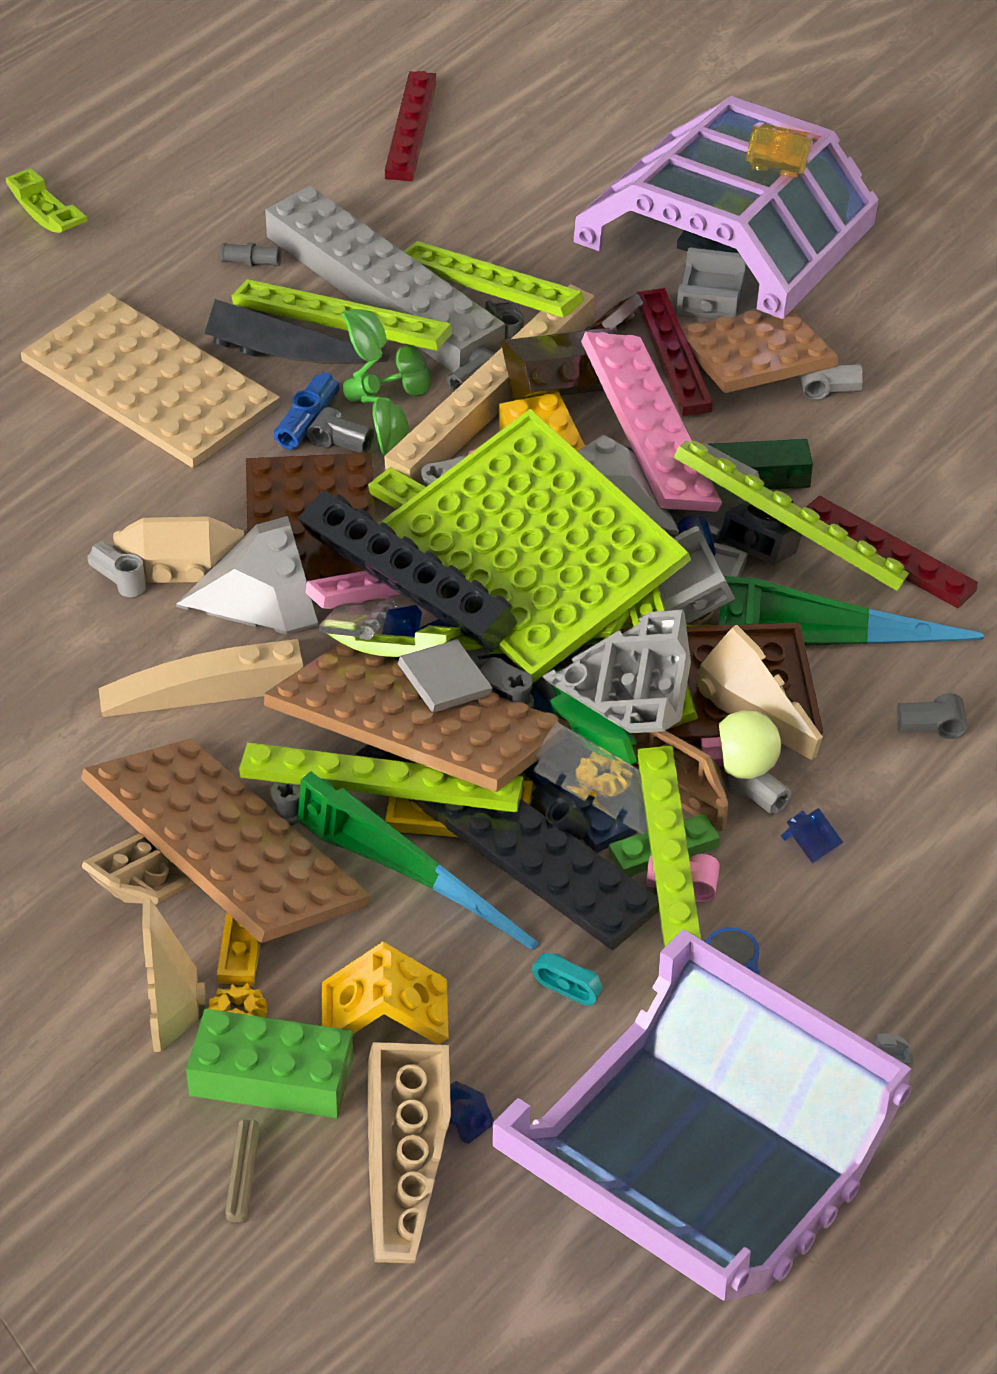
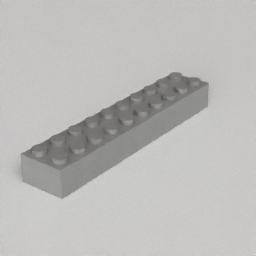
M308 186L265 209L267 238L355 302L451 323L452 335L438 351L418 347L451 372L468 363L472 352L481 345L486 346L495 353L502 348L501 341L505 340L504 322L312 186Z

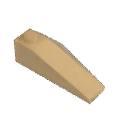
M735 625L701 663L696 681V686L704 697L709 698L718 708L729 714L747 710L757 711L767 716L777 727L783 745L813 760L817 757L823 736L801 705L795 701L790 702L782 687L785 684L779 674L773 677L762 662L766 656L760 647L738 625Z
M151 898L143 899L142 931L145 967L147 968L148 999H150L151 1004L150 1026L154 1052H162L199 1020V1005H206L205 982L198 983L196 966Z

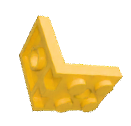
M381 942L322 982L321 1026L352 1030V1034L385 1014L439 1045L449 1039L447 979L387 943Z

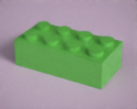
M205 1008L186 1067L189 1096L338 1119L354 1058L352 1030Z

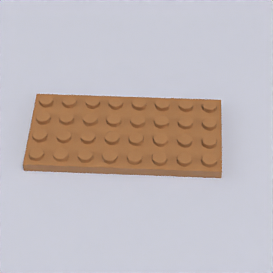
M338 643L264 693V706L494 792H498L569 736L571 731L568 721L558 718L555 714L544 713L530 708L524 703L510 701L499 697L494 692H491L490 696L432 713L399 667L398 660L387 656L361 652L342 643Z
M191 738L88 766L83 769L81 777L83 782L260 943L368 906L371 895Z

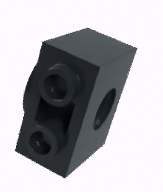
M745 501L726 511L718 540L765 562L776 565L797 553L802 534Z

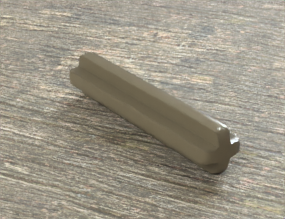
M242 1119L238 1124L225 1211L226 1219L231 1223H243L248 1215L260 1131L259 1123L254 1119Z

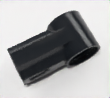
M552 784L538 785L531 793L532 801L530 806L546 816L547 821L552 826L565 830L578 840H581L588 834L592 825L590 817Z

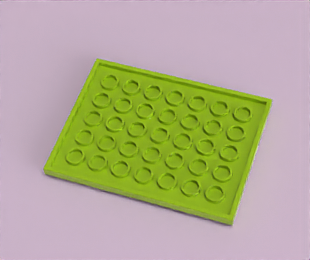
M531 409L527 410L381 521L389 525L399 538L402 539L404 536L410 538L423 553L427 550L432 552L441 560L442 565L447 568L453 565L464 574L466 580L469 582L477 580L489 591L490 595L493 597L501 595L512 605L511 612L518 623L497 647L520 670L530 674L533 682L541 678L691 561L687 550Z

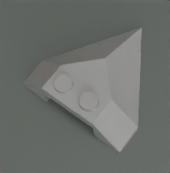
M605 435L577 451L662 529L666 530L669 535L678 536L679 530L669 510L660 508L632 451Z
M288 516L255 525L176 603L178 608L186 610L194 608L206 611L207 615L256 627L258 624L274 628L275 632L285 635L319 626L312 599L305 593L307 581Z
M683 610L649 612L639 618L641 623L623 634L619 630L572 658L574 663L558 673L552 670L542 676L545 681L630 733L665 731L681 721L691 659L685 613Z

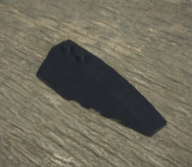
M217 299L214 301L204 333L214 337L212 343L230 348L231 343L241 346L239 352L257 357L258 352L296 361L323 364H363L368 362L359 357L352 343ZM382 353V357L377 362H387L389 355Z

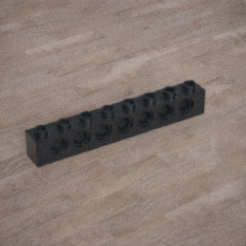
M322 490L298 517L311 537L449 626L461 628L463 635L491 653L518 623L511 612L512 605L501 595L493 597L477 580L469 582L456 567L450 565L447 568L442 565L441 560L435 554L428 550L423 553L410 538L406 536L402 539L399 538L389 525L384 522L377 524L364 509H353L351 504L339 494L334 497L325 490Z

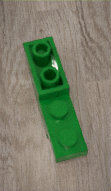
M552 685L556 696L550 700L553 711L558 718L568 721L571 728L569 736L575 742L601 757L630 765L637 762L633 750L637 743L632 733L622 729L617 724Z

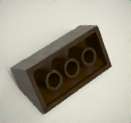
M610 328L501 341L513 400L559 392L563 396L604 390L581 341L585 332L615 333Z

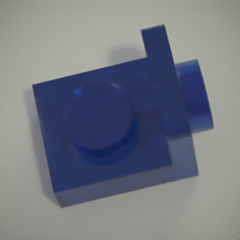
M417 605L387 610L382 634L415 637V632L419 631L423 612Z
M819 808L808 815L802 810L786 822L789 828L781 835L784 841L793 836L812 864L843 843Z
M458 1081L450 1084L451 1117L449 1122L456 1126L461 1141L469 1144L493 1126L494 1119L482 1092Z

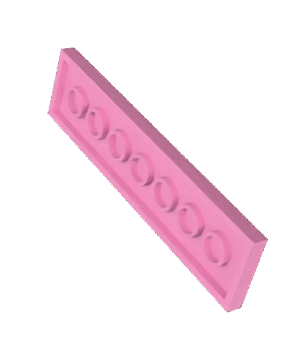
M585 332L581 342L660 508L718 512L722 501L712 481L673 458L681 444L686 440L689 442L692 440L641 337L608 334L605 332Z

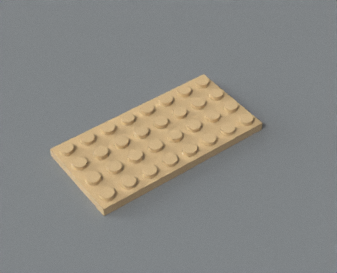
M109 293L21 351L22 361L192 468H195L280 407V397Z

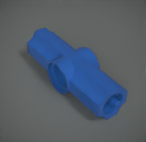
M322 372L320 375H315L305 390L299 391L293 396L292 408L274 430V440L282 448L292 450L294 447H298L306 437L309 426L318 414L328 407L339 392V382L333 378L332 374Z

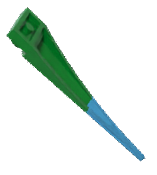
M724 576L735 599L720 607L719 625L800 623L805 645L981 640L984 638L981 632L869 609L757 578Z
M312 771L301 779L297 821L322 841L377 862L435 890L490 922L529 949H534L539 944L344 788L336 791L329 781L321 779Z

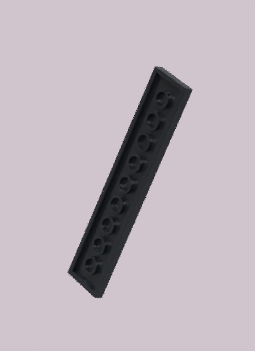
M369 744L356 753V756L417 763ZM407 799L410 802H414L422 808L423 812L442 823L449 831L612 951L659 912V901L656 895L565 830L552 826L547 821L546 816L522 799H520L518 812Z

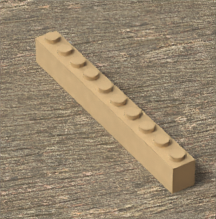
M570 284L567 287L582 292L584 302L564 318L540 311L511 339L587 330L594 324L595 296ZM502 348L384 456L385 471L391 467L423 485L424 480L421 477V470L426 464L450 460L499 413V404L513 400Z

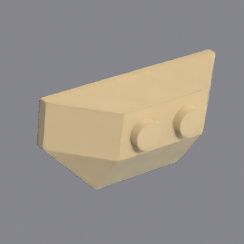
M211 517L142 518L128 525L122 531L119 530L113 534L114 547L124 554H137L142 558L146 583L199 582L244 537L243 530L234 529L228 524Z
M141 833L83 861L82 868L99 885L126 903L143 904V899L151 898L154 904H158L196 884Z

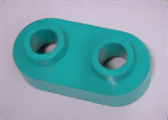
M543 953L532 966L533 976L540 984L582 1005H593L603 992L600 978L594 971L583 969L565 960L558 954Z

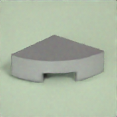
M876 1034L875 1046L904 1064L913 1062L910 1047L904 1038L894 1034Z

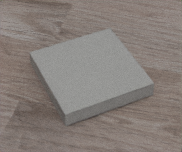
M458 639L401 655L398 661L399 667L432 713L490 696L492 686Z

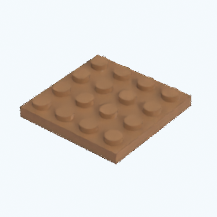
M793 309L784 319L762 311H747L743 315L731 318L721 317L713 322L705 324L695 323L682 329L694 359L724 393L838 366V355Z

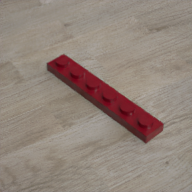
M409 71L385 166V179L413 181L435 91L436 73Z
M659 288L636 292L643 301V304L638 307L681 415L689 416L712 412L713 402L666 289Z
M820 495L806 506L819 514V519L826 524H836L848 532L847 536L857 542L864 541L872 545L876 549L875 553L887 559L890 557L899 561L904 566L903 570L909 572L905 580L956 608L962 606L977 591L978 582Z

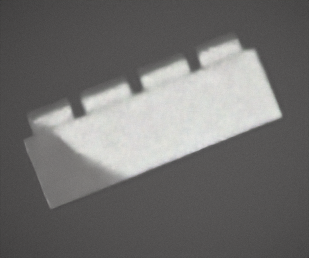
M376 598L359 604L339 605L319 625V633L353 637L360 636V639L369 640L397 608V602L392 598Z
M555 722L535 754V758L539 762L534 771L553 783L557 782L561 773L566 775L567 777L561 787L584 801L587 800L592 791L597 793L592 803L594 807L617 819L622 809L626 810L628 813L622 823L644 835L648 827L639 769L560 723Z

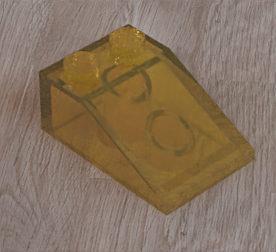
M758 122L752 128L745 162L751 163V168L768 172L769 167L781 169L780 175L797 178L798 173L804 174L816 134Z

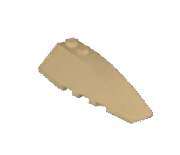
M298 639L228 647L170 661L131 674L98 688L102 717L264 696V693L303 668Z
M373 1042L367 1062L369 1176L375 1262L415 1263L451 1117L449 1045Z

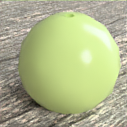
M741 710L729 714L719 723L722 757L726 773L736 778L752 779L764 775L775 765L781 753V738L777 727L767 716L757 711Z

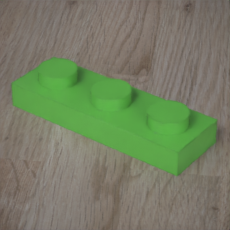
M705 813L684 820L689 857L720 846V837ZM648 832L609 844L608 854L615 866L628 876L648 871V863L651 856Z

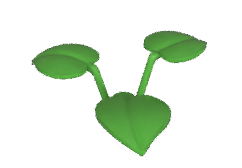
M362 309L343 312L341 316L347 324L354 349L359 357L368 362L359 371L353 373L354 377L344 381L343 392L346 399L351 403L358 401L362 403L374 402L373 419L382 456H385L409 434V425L406 415L400 406L392 405L390 398L374 397L379 391L380 385L402 378L403 387L409 395H423L430 388L431 372L422 353L414 346L406 345L401 347L396 354V365L400 373L378 379L374 374L365 373L382 357L380 348L384 347L387 341L385 329L381 321L373 313Z

